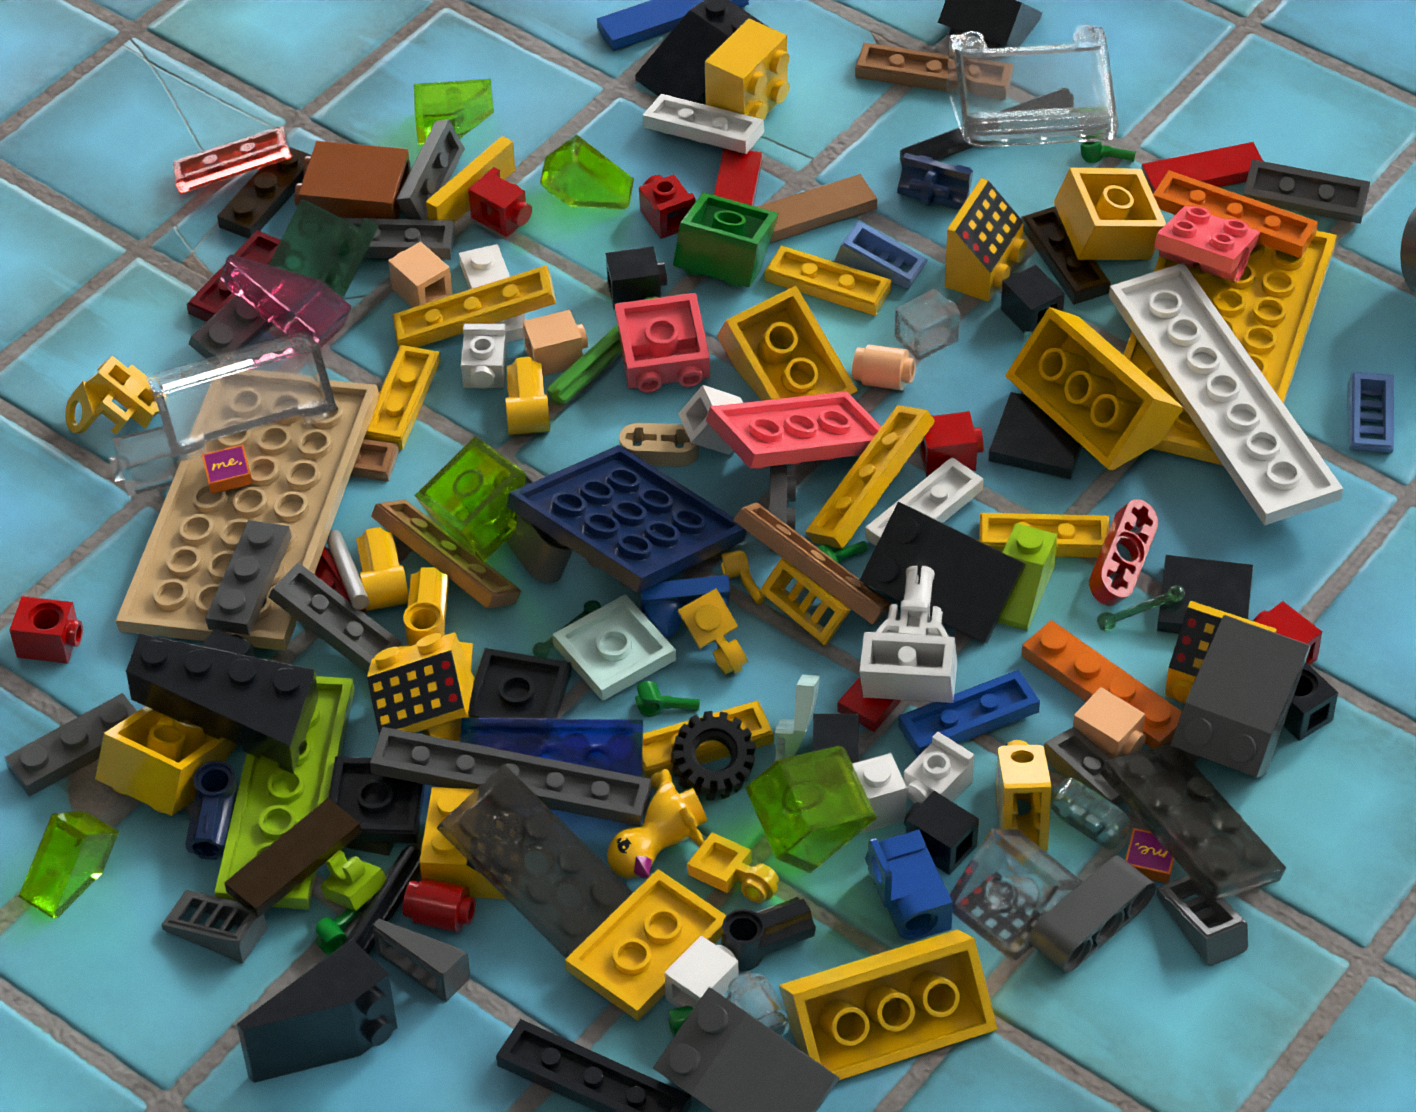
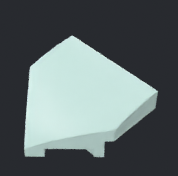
M802 675L796 685L794 720L780 719L775 730V738H777L775 768L785 769L794 757L806 734L817 701L820 676Z

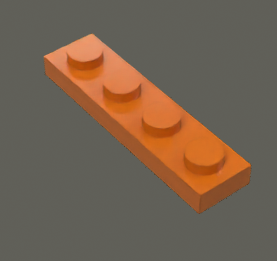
M1168 170L1153 193L1160 210L1176 215L1184 206H1198L1207 209L1211 215L1225 220H1241L1247 223L1249 228L1260 231L1258 244L1302 258L1317 233L1318 221L1170 170Z
M1050 620L1022 644V657L1087 702L1102 687L1145 713L1143 734L1146 735L1145 744L1157 753L1172 741L1182 711L1054 621Z

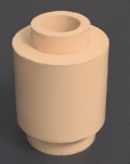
M869 344L866 348L858 347L853 358L852 378L853 380L861 381L863 386L902 391L906 383L913 382L916 366L915 359L909 358L908 349Z

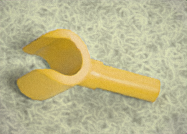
M738 550L721 554L723 575H728L729 579L740 577L741 583L745 586L755 603H763L765 597L752 579L745 552Z

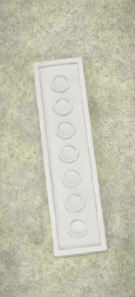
M1184 263L1110 286V300L1264 526L1342 499L1343 487Z

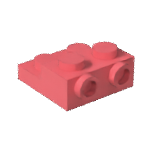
M696 293L615 304V316L621 341L622 360L628 389L638 387L641 392L650 393L658 390L662 384L679 382L684 387H693L701 383L703 378H710V356Z

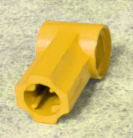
M531 357L516 358L515 362L506 366L507 392L509 397L505 398L508 435L550 432L547 394L544 395L542 363L533 361Z
M381 527L366 529L362 536L356 538L362 569L360 579L369 599L366 611L408 604L409 594L403 565L399 566L393 533L387 532Z
M421 567L417 573L411 574L408 606L403 615L407 646L416 645L420 639L430 634L440 633L442 636L445 635L449 577L447 574L438 571L435 567Z

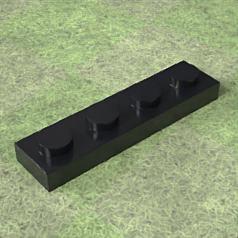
M522 1019L519 1020L496 1055L498 1067L597 1112H688L691 1107V1095Z

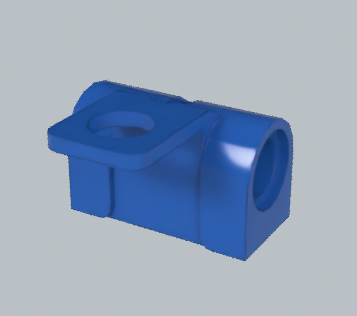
M920 830L901 834L878 842L877 838L870 839L868 852L865 857L868 871L874 885L878 889V894L884 907L887 908L899 937L905 940H915L951 930L953 901L925 845Z

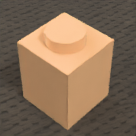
M421 241L388 260L392 290L412 308L453 295L450 267Z
M570 309L523 321L525 351L527 356L531 357L533 361L542 363L543 376L567 370L583 356L582 349L588 348L585 328L583 324L576 325Z
M1102 687L1074 714L1073 727L1078 729L1119 766L1127 757L1134 758L1140 752L1146 740V735L1143 734L1145 713Z

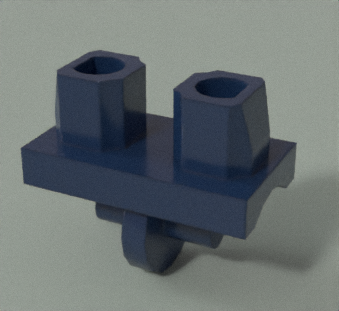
M906 153L902 157V171L897 189L898 194L920 199V203L926 206H930L933 202L961 209L970 194L973 170L961 165L954 166L935 161L933 158L923 155L916 156Z

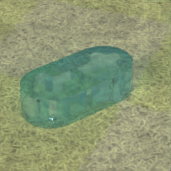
M1066 778L1051 791L1050 807L1054 813L1064 822L1099 845L1108 849H1114L1131 833L1132 825L1127 815L1116 805L1073 778Z

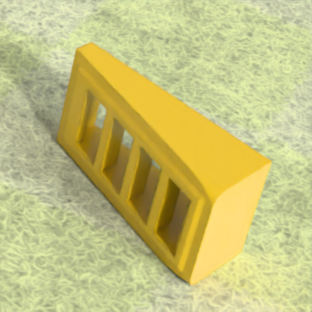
M782 557L759 590L823 645L829 643L851 611L848 606ZM792 578H795L798 582L789 593L786 587ZM806 587L809 593L800 604L797 598ZM816 597H818L821 603L813 615H811L808 609ZM828 607H830L834 614L823 628L819 624V620Z

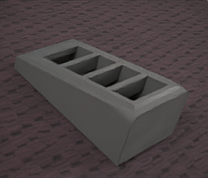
M1197 872L1157 888L1158 898L1194 949L1208 965L1217 964L1247 950V922ZM1196 893L1198 895V897L1188 900L1186 902L1182 901L1183 899L1192 896Z
M186 890L161 924L164 931L240 963L245 962L267 930L265 914L257 918L237 901ZM190 907L196 908L188 922L182 920ZM205 913L210 914L204 925L198 924ZM219 919L224 920L219 929L214 928ZM236 925L238 926L234 933L229 932L232 926Z
M378 919L373 924L376 953L442 1001L445 1000L447 1002L469 980L468 954L463 950Z

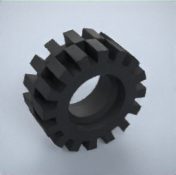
M712 711L704 712L703 718L700 719L697 714L691 717L688 725L684 723L679 729L671 753V762H673L672 772L674 777H680L679 785L684 790L687 786L693 788L697 797H699L700 793L707 794L706 800H714L715 796L721 794L722 799L728 798L733 790L737 793L743 787L744 782H747L756 757L754 756L756 750L755 741H750L752 733L748 727L742 730L740 727L742 721L735 717L733 722L727 720L728 713L721 711L719 717H713ZM710 740L721 742L730 752V763L724 769L718 771L705 769L696 758V749L700 744Z

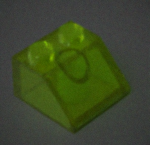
M475 436L414 496L436 524L485 562L516 530L518 514L507 508L506 504L509 492L525 486L527 475L522 469Z
M840 745L779 759L745 787L775 858L808 873L814 871L877 819L845 748Z

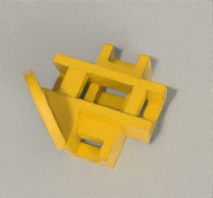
M111 356L97 369L99 371L88 381L80 383L67 401L65 418L66 424L72 433L85 432L102 413L116 424L111 431L117 434L130 417L146 429L153 416L157 415L166 398L153 388L156 383L131 364L127 368ZM114 398L120 404L126 407V412L120 409L111 400ZM78 402H80L82 407V417L79 424L75 420V408Z

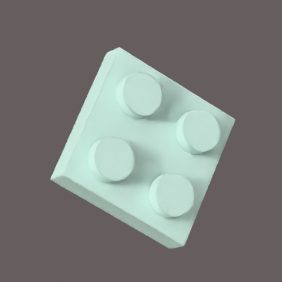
M626 594L552 634L553 646L567 662H571V666L602 701L676 661V649Z

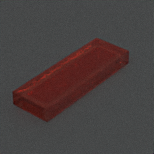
M279 126L172 162L175 184L179 193L182 194L292 158L285 128L284 126Z

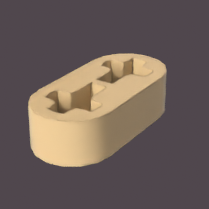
M632 423L625 426L619 434V445L652 466H687L695 462L699 456V445L690 442L683 425ZM635 442H642L641 446H635ZM677 444H684L683 448H676Z

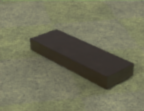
M1055 206L1021 217L1024 222V233L1073 305L1109 294L1111 283L1095 260H1078Z
M327 798L225 881L226 892L259 918L326 863L337 851L343 849L362 833L360 823Z

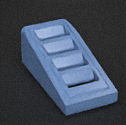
M858 220L842 242L834 262L891 279L892 284L909 289L926 265L928 259ZM887 259L892 260V261H894V263H893V264H890V263L886 262V260H887ZM902 264L910 266L907 272L899 269Z
M1352 372L1347 384L1350 450L1392 453L1394 450V375ZM1360 397H1380V401L1361 400ZM1360 408L1381 410V413L1360 412ZM1360 421L1382 422V427L1360 425ZM1360 433L1382 435L1383 440L1360 438Z

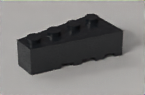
M139 634L126 669L131 700L181 723L185 720L203 728V733L218 740L221 737L242 746L244 752L260 758L261 755L277 762L279 768L294 774L318 701L316 670Z

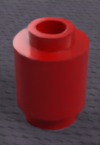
M422 878L421 881L411 880L404 894L402 912L404 917L412 918L414 924L458 933L464 924L470 925L472 922L476 900L475 897H470L468 886Z

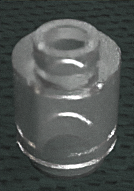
M745 972L735 977L729 983V990L726 992L725 998L781 1037L788 1032L790 1028L787 1021L788 1012L764 974Z

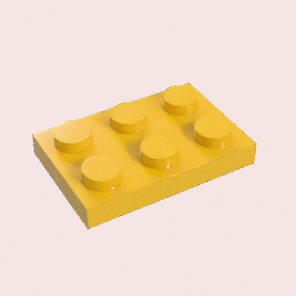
M657 869L565 959L566 971L639 1021L665 995L664 973L701 935L715 944L721 938L723 920L727 915Z

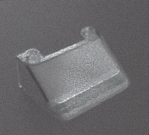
M1092 25L1077 27L1073 35V44L992 49L987 48L984 35L980 32L968 31L962 35H950L947 92L966 143L975 147L987 148L1106 141L1117 136L1119 124L1107 38L1102 27Z
M307 332L284 335L164 370L146 378L173 458L181 456L183 461L195 459L207 453L205 446L208 441L296 415L303 417L305 424L317 423L329 418V411L337 409L319 344Z

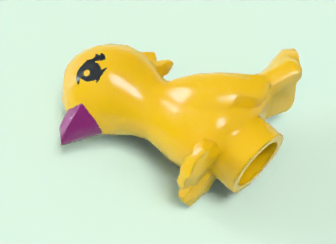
M668 769L656 772L651 777V786L656 793L647 808L643 824L639 827L629 826L626 829H622L615 834L609 843L607 862L611 870L619 877L625 879L649 878L651 866L657 855L664 848L680 844L688 838H691L698 847L704 843L702 834L697 829V826L708 822L703 807L693 788L680 794L672 783V775Z

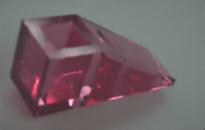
M232 254L227 257L220 277L233 294L244 298L256 308V311L264 320L273 322L287 334L294 345L304 348L312 356L344 327L352 307L321 280Z

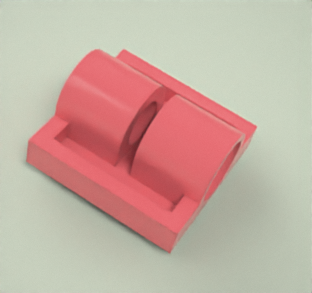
M1184 206L1157 233L1154 248L1159 249V256L1180 264L1184 263L1191 268H1196L1200 263L1201 271L1237 283L1246 268L1250 252L1257 246L1260 231L1249 228L1248 224L1241 220H1225L1213 216L1207 209L1202 207Z

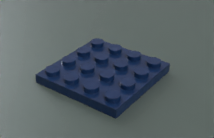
M620 445L509 492L506 504L507 508L521 516L525 522L535 525L553 537L557 543L567 546L587 559L589 564L602 569L619 580L624 587L632 589L637 593L743 542L747 533L744 528L733 521L734 517Z

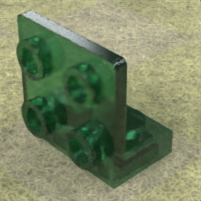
M301 200L267 270L308 292L340 306L379 225L364 218L361 226L358 227L306 200Z

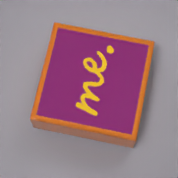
M243 444L202 454L211 494L253 484Z
M1133 828L1125 860L1150 880L1169 883L1179 837Z

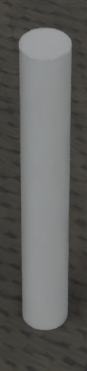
M331 530L326 542L353 608L362 610L369 604L368 596L342 533L338 530Z

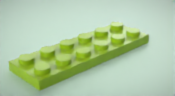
M316 676L318 701L294 774L279 768L277 762L261 755L260 758L246 753L214 892L215 897L236 901L226 892L224 882L329 798L335 756L341 757L355 691L353 678ZM317 870L272 907L309 910Z

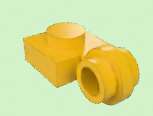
M717 588L678 609V614L699 650L715 641L718 649L714 650L712 654L724 675L731 671L737 674L743 670L742 665L748 662L743 649L736 639L727 642L724 638L725 635L736 630L738 625Z
M713 832L687 863L689 876L726 893L731 890L737 881L742 882L740 885L742 893L746 898L755 903H762L764 900L772 899L778 891L777 883L779 882V877L771 867L761 863L756 866H749L752 863L751 849Z

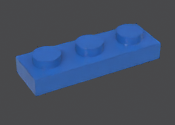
M1018 669L954 694L953 703L933 702L901 714L898 718V727L918 757L932 743V737L937 732L959 744L1039 713L1040 700Z

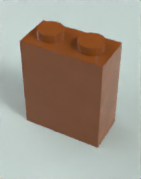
M316 141L312 155L306 156L304 160L303 182L297 183L295 188L294 202L295 206L301 209L302 222L334 226L335 217L399 219L401 209L396 199L411 171L409 150L404 148Z

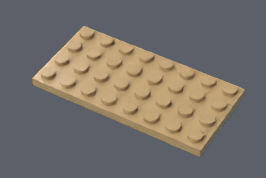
M218 369L115 620L119 632L205 641L213 632V630L208 629L205 617L248 520L289 526L292 538L251 634L236 635L242 636L256 648L286 651L297 619L269 599L268 596L272 588L298 562L315 574L379 399L377 385ZM243 444L253 484L211 494L202 454Z

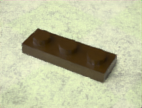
M282 144L217 215L219 228L247 239L257 230L261 231L295 193L297 183L303 182L304 160L306 156H311V154Z

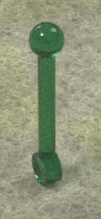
M1174 585L1168 590V593L1115 614L1104 612L1097 618L1098 626L1103 631H1109L1115 627L1118 621L1169 601L1180 602L1185 597V590L1181 586Z
M596 600L587 601L583 607L584 611L564 627L601 608L600 603ZM550 637L545 642L536 643L532 649L533 655L546 658L549 655L550 648L553 647V637Z

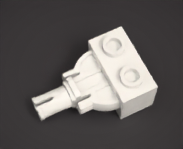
M922 566L920 584H918V567H908L906 569L904 600L901 601L900 620L898 621L897 604H892L889 607L888 619L880 625L876 632H864L859 670L863 697L953 703L957 672L955 637H949L942 626L943 612L938 606H933L932 620L930 622V600L935 575L931 568Z

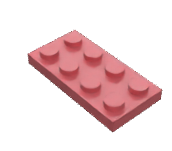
M847 391L710 406L706 422L750 469H763L768 466L796 465L801 462L860 456L881 428Z

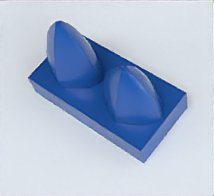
M728 575L658 582L640 591L642 613H646L650 622L665 638L669 639L677 631L682 621L677 612L678 609L717 588L728 607L730 597Z

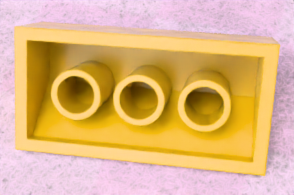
M1051 307L1048 308L1005 374L1007 379L1109 470H1115L1161 443L1184 408L1079 316Z
M958 929L779 985L789 1027L798 1049L838 1076L839 1080L998 1030L975 938Z

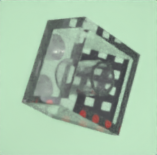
M991 828L950 893L953 901L952 913L1010 961H1017L1033 947L1029 943V936L1037 922L1083 881L1019 830Z

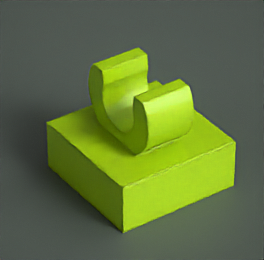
M339 850L326 861V865L332 875L319 886L326 900L357 911L380 890L386 881V876L382 868L364 862L357 856L347 860L344 852Z

